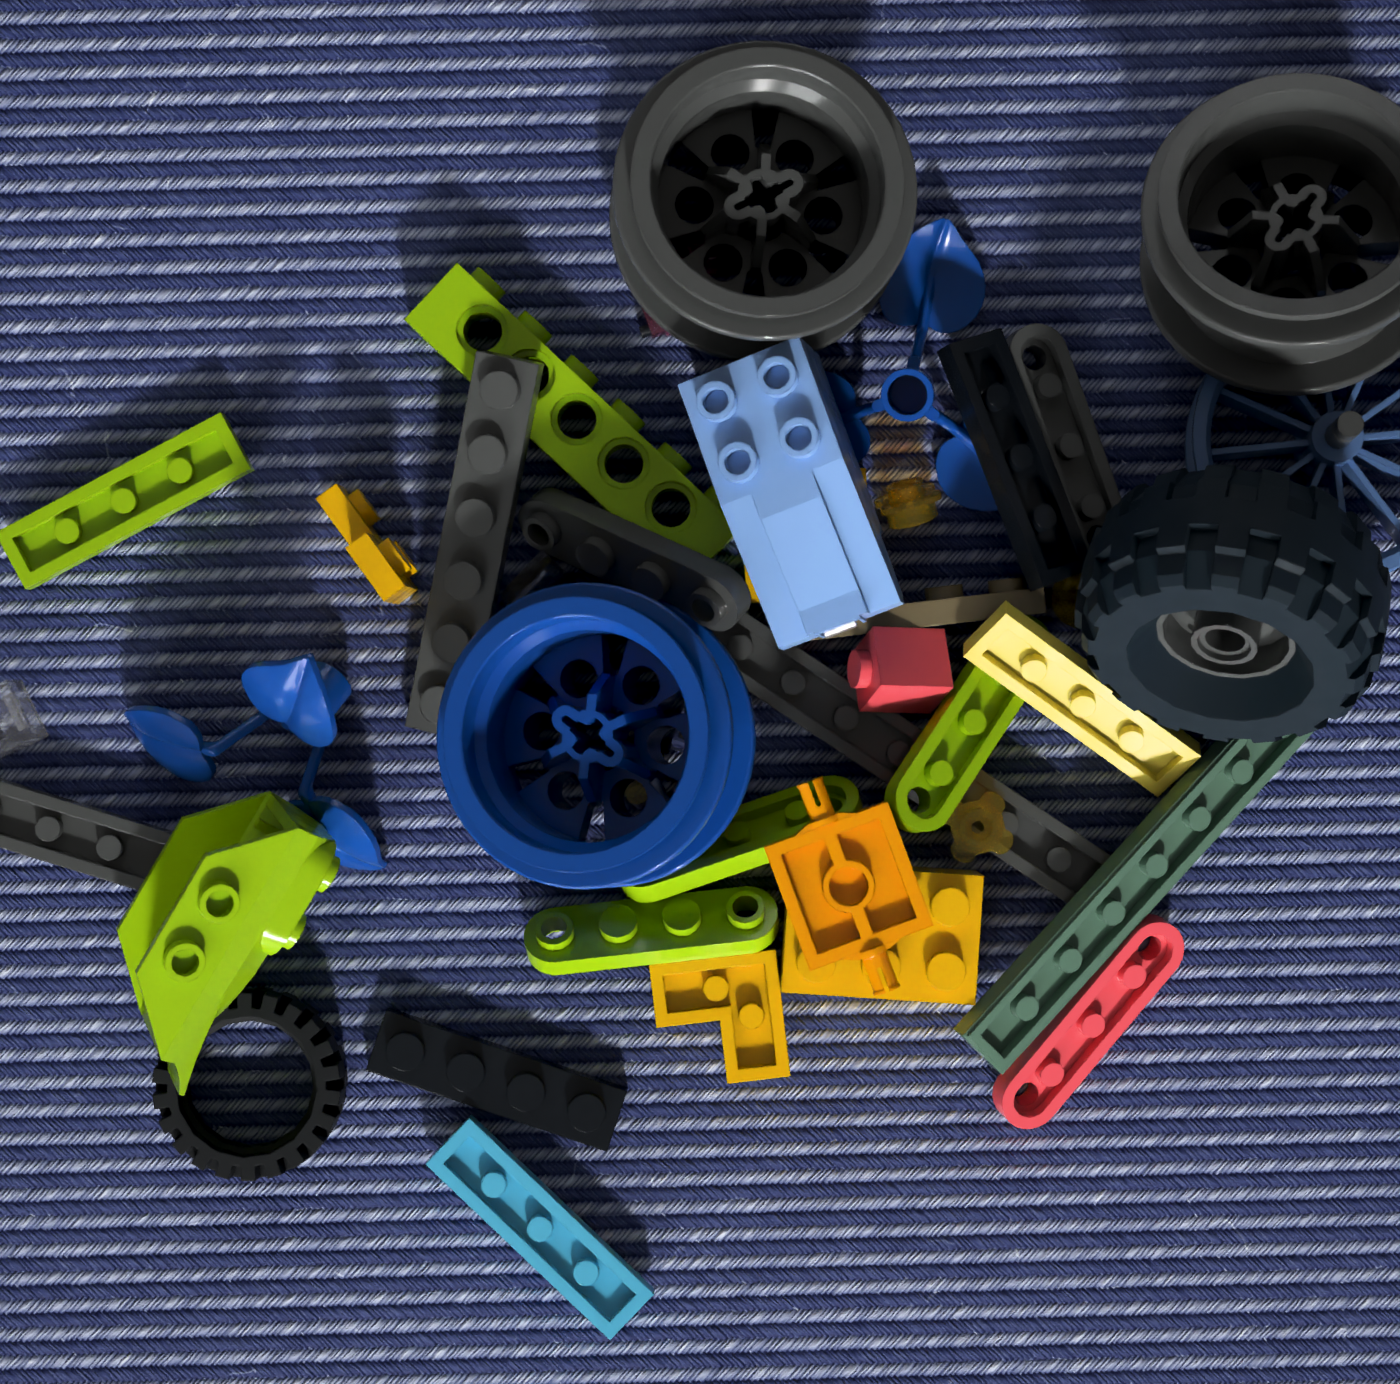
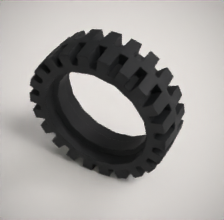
M245 987L232 1003L214 1019L205 1038L206 1040L209 1035L227 1024L256 1021L278 1027L299 1044L310 1063L313 1083L308 1110L295 1129L272 1142L248 1145L225 1139L207 1126L192 1102L190 1082L188 1083L185 1096L178 1095L168 1072L167 1062L161 1061L159 1054L157 1055L159 1061L154 1068L152 1083H156V1091L152 1095L154 1109L160 1110L162 1118L158 1122L164 1134L168 1132L175 1140L172 1146L180 1155L186 1152L193 1158L191 1164L203 1171L207 1168L214 1170L217 1177L229 1180L234 1176L241 1177V1181H256L260 1177L267 1176L269 1179L281 1175L291 1168L294 1169L321 1147L334 1129L343 1110L348 1076L347 1070L344 1067L345 1055L342 1046L338 1045L334 1038L336 1033L329 1022H323L318 1016L320 1012L313 1006L301 1003L297 1000V996L288 992L280 993L268 987Z

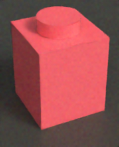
M872 626L857 647L850 652L847 662V679L850 687L856 688L859 712L931 714L954 688L945 629Z

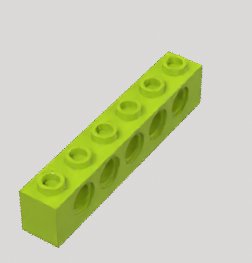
M456 263L404 319L409 326L470 382L477 351L468 343L470 327L476 321L485 318L493 319L500 323L502 327L501 339L495 347L487 351L544 363V366L549 371L548 383L538 394L530 439L606 511L714 559L733 538L714 487L711 485L702 493L685 477L692 467L679 453L666 442L656 450L638 433L646 424L630 407L619 398L609 406L593 391L592 388L599 379L574 355L571 354L564 362L560 360L545 345L552 338V335L527 311L524 310L518 318L511 314L499 302L506 292L486 272L477 267L469 274ZM575 405L586 406L596 415V424L593 431L588 436L580 439L566 436L560 428V420L563 413ZM624 448L636 451L643 460V469L640 475L628 483L614 481L609 477L606 470L610 455ZM677 492L683 495L690 505L688 518L679 526H663L653 516V504L663 493Z

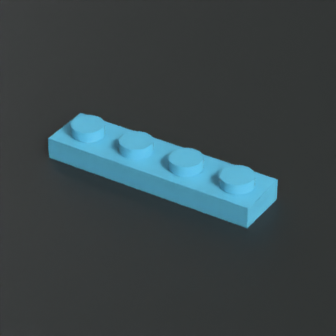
M472 1114L427 1160L426 1166L609 1340L654 1295V1288Z

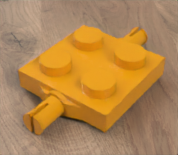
M820 776L811 779L819 805H816L807 781L796 785L810 822L796 834L764 845V849L809 971L839 960H862L873 989V995L885 994L886 992L877 970L879 967L882 970L889 991L900 987L886 950L890 949L902 937L934 925L888 801H883L856 812L835 813L823 781L824 778Z

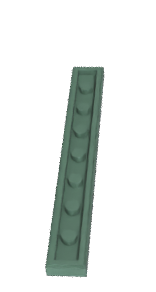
M1313 732L1300 737L1296 734L1285 735L1276 742L1253 743L1251 739L1232 738L1228 742L1216 740L953 1029L995 1070L1003 1075Z

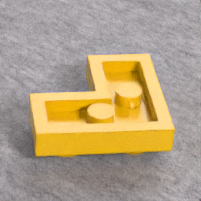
M336 483L315 498L349 544L345 549L384 602L398 605L418 591L410 579L413 574L418 572V569L396 540L392 541L389 537L382 540L372 525L381 520V518L360 489H356L349 494L344 487Z
M775 947L766 948L752 954L649 965L656 1028L720 1020L727 1084L791 1076Z

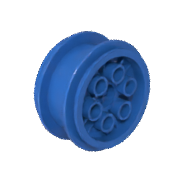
M578 582L544 588L523 596L492 616L474 634L462 650L447 679L439 707L436 741L438 762L447 796L465 829L480 847L508 869L530 880L565 889L587 890L635 886L658 880L684 868L711 847L729 826L746 794L755 759L756 729L751 697L745 680L725 645L710 629L698 624L689 614L661 599L656 601L644 594L616 585ZM609 635H619L628 638L618 675H616V671L610 663ZM590 663L596 670L597 681L587 696L582 697L576 690L575 678L579 669L585 664ZM652 669L657 674L660 682L659 692L651 702L643 704L637 696L636 683L645 671ZM537 671L557 692L558 696H551L548 702L524 689ZM682 694L687 713L665 718L663 711L670 708L676 698ZM611 708L620 710L624 714L616 716L611 713ZM552 715L553 726L560 732V735L554 746L546 749L540 742L538 731L542 721ZM583 725L602 727L599 736L613 752L605 749L589 748L592 738L586 733L587 730L583 728ZM676 728L684 738L685 749L679 760L670 764L664 759L660 744L663 736L669 730ZM634 730V744L628 740V732ZM542 761L543 767L549 768V772L522 789L515 767ZM605 767H612L613 769L605 770ZM659 771L679 781L671 798L666 794L660 780L656 778ZM572 774L578 775V780L584 792L581 803L575 808H571L563 797V785ZM637 780L646 790L647 801L642 812L634 816L626 809L623 798L628 785ZM603 802L605 841L594 842L586 840L592 815Z

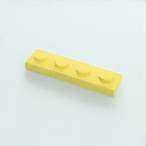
M1006 600L963 643L964 658L1157 797L1202 757L1200 743L1182 729L1175 731L1157 724L1153 721L1152 716L1139 709L1134 712L1112 695L1113 689L1109 684L1103 685L1097 680L1084 657Z

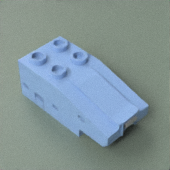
M802 338L783 341L678 384L721 509L779 649L786 650L817 637H832L857 627L856 621L858 620L865 623L869 617L905 604L900 585L881 533H883L846 428L843 426L844 423L820 357Z

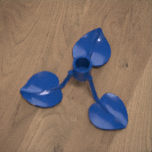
M942 218L921 227L911 234L904 256L879 300L884 316L891 323L899 326L917 325L907 368L895 371L885 380L881 389L880 399L856 407V394L852 385L838 374L825 371L858 463L868 453L871 445L870 433L860 418L886 410L891 417L905 422L915 421L925 415L929 420L934 421L954 435V437L947 440L940 447L936 457V473L939 484L945 494L959 505L972 510L998 511L965 423L962 427L933 406L935 399L934 385L929 376L919 370L928 327L940 333L957 332L965 328L977 317L985 299V278L979 261L964 242L954 224L949 219Z
M313 653L287 660L258 661L250 664L242 673L241 681L248 698L259 712L217 741H203L200 730L191 720L166 708L138 705L128 707L123 713L139 742L150 756L170 773L192 782H206L214 776L216 765L211 757L221 754L267 720L271 719L281 722V726L284 729L293 733L303 742L313 746L298 789V795L301 800H290L289 803L324 826L335 840V856L340 858L341 866L357 870H380L389 863L382 859L376 837L359 814L336 799L327 796H316L314 793L313 783L325 747L330 745L337 736L335 714L349 698L352 690L343 674L329 664L316 661Z

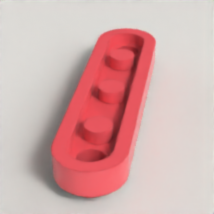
M1148 914L1005 1073L998 1075L992 1090L993 1102L996 1109L1012 1125L1021 1129H1033L1047 1123L1179 967L1183 959L1184 940L1177 928L1158 915ZM1150 936L1148 946L1138 952V947ZM1024 1083H1028L1026 1091L1022 1095L1015 1097L1020 1087Z

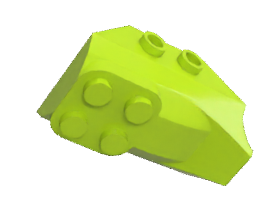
M271 791L181 817L116 927L140 1013L161 1061H165L168 1064V1072L180 1096H185L197 1057L214 1019L242 992L256 974L267 955L272 956L282 947L288 950L295 945L306 924L307 916L304 914L305 910L317 891L322 893L331 885L340 866V858L335 856V840L324 826Z

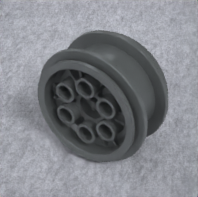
M754 40L715 47L682 62L665 74L639 102L627 122L615 156L609 204V228L617 265L629 290L643 310L674 338L696 350L722 359L737 361L783 341L802 338L814 352L819 351L841 339L870 313L880 300L893 273L902 260L911 238L916 217L917 177L915 163L907 137L891 107L865 78L844 63L815 49L780 41ZM752 117L777 120L771 146L759 143V146L755 147ZM678 148L701 169L703 181L667 165ZM725 149L733 150L742 157L745 166L740 170H735L732 167L716 166L712 160V155L717 151ZM784 155L797 156L806 163L808 172L799 173L794 169L781 171L776 164V160ZM840 163L846 166L854 180L818 190L820 184L818 178ZM753 192H757L762 200L771 197L775 199L770 213H766L761 205L751 208L748 206ZM693 200L700 202L706 207L710 217L702 223L691 224L679 217L676 207L685 201ZM812 211L825 212L833 218L837 230L830 234L815 233L807 224L804 216ZM777 228L782 231L774 239L766 241L767 234H771ZM744 232L751 234L752 241L739 234ZM678 242L688 244L703 243L701 247L683 259L672 244ZM809 252L814 254L828 253L844 260L845 263L834 274H831ZM714 257H724L736 266L738 275L729 281H718L706 272L704 264ZM779 262L790 263L798 269L802 281L790 287L781 286L772 279L768 268ZM747 274L758 276V285L762 296L743 294Z
M1288 73L1255 79L1230 88L1210 98L1185 116L1167 135L1149 166L1142 190L1140 212L1142 241L1139 270L1141 287L1154 322L1172 347L1188 362L1219 381L1244 390L1277 396H1303L1339 390L1375 375L1399 358L1400 106L1380 93L1347 79L1314 73ZM1257 181L1262 182L1263 189H1260V198L1257 199L1246 186L1247 184ZM1334 186L1349 191L1336 204L1334 203L1335 194L1332 192ZM1234 225L1229 230L1225 228L1226 226ZM1354 232L1362 235L1363 237L1359 238ZM1192 242L1208 245L1212 250L1198 252ZM1261 249H1263V257L1259 253ZM1396 255L1390 264L1371 261L1373 256ZM1291 270H1300L1301 275H1288ZM1233 281H1237L1243 284L1244 286H1240ZM1339 288H1348L1347 290L1339 293L1333 292L1334 290Z

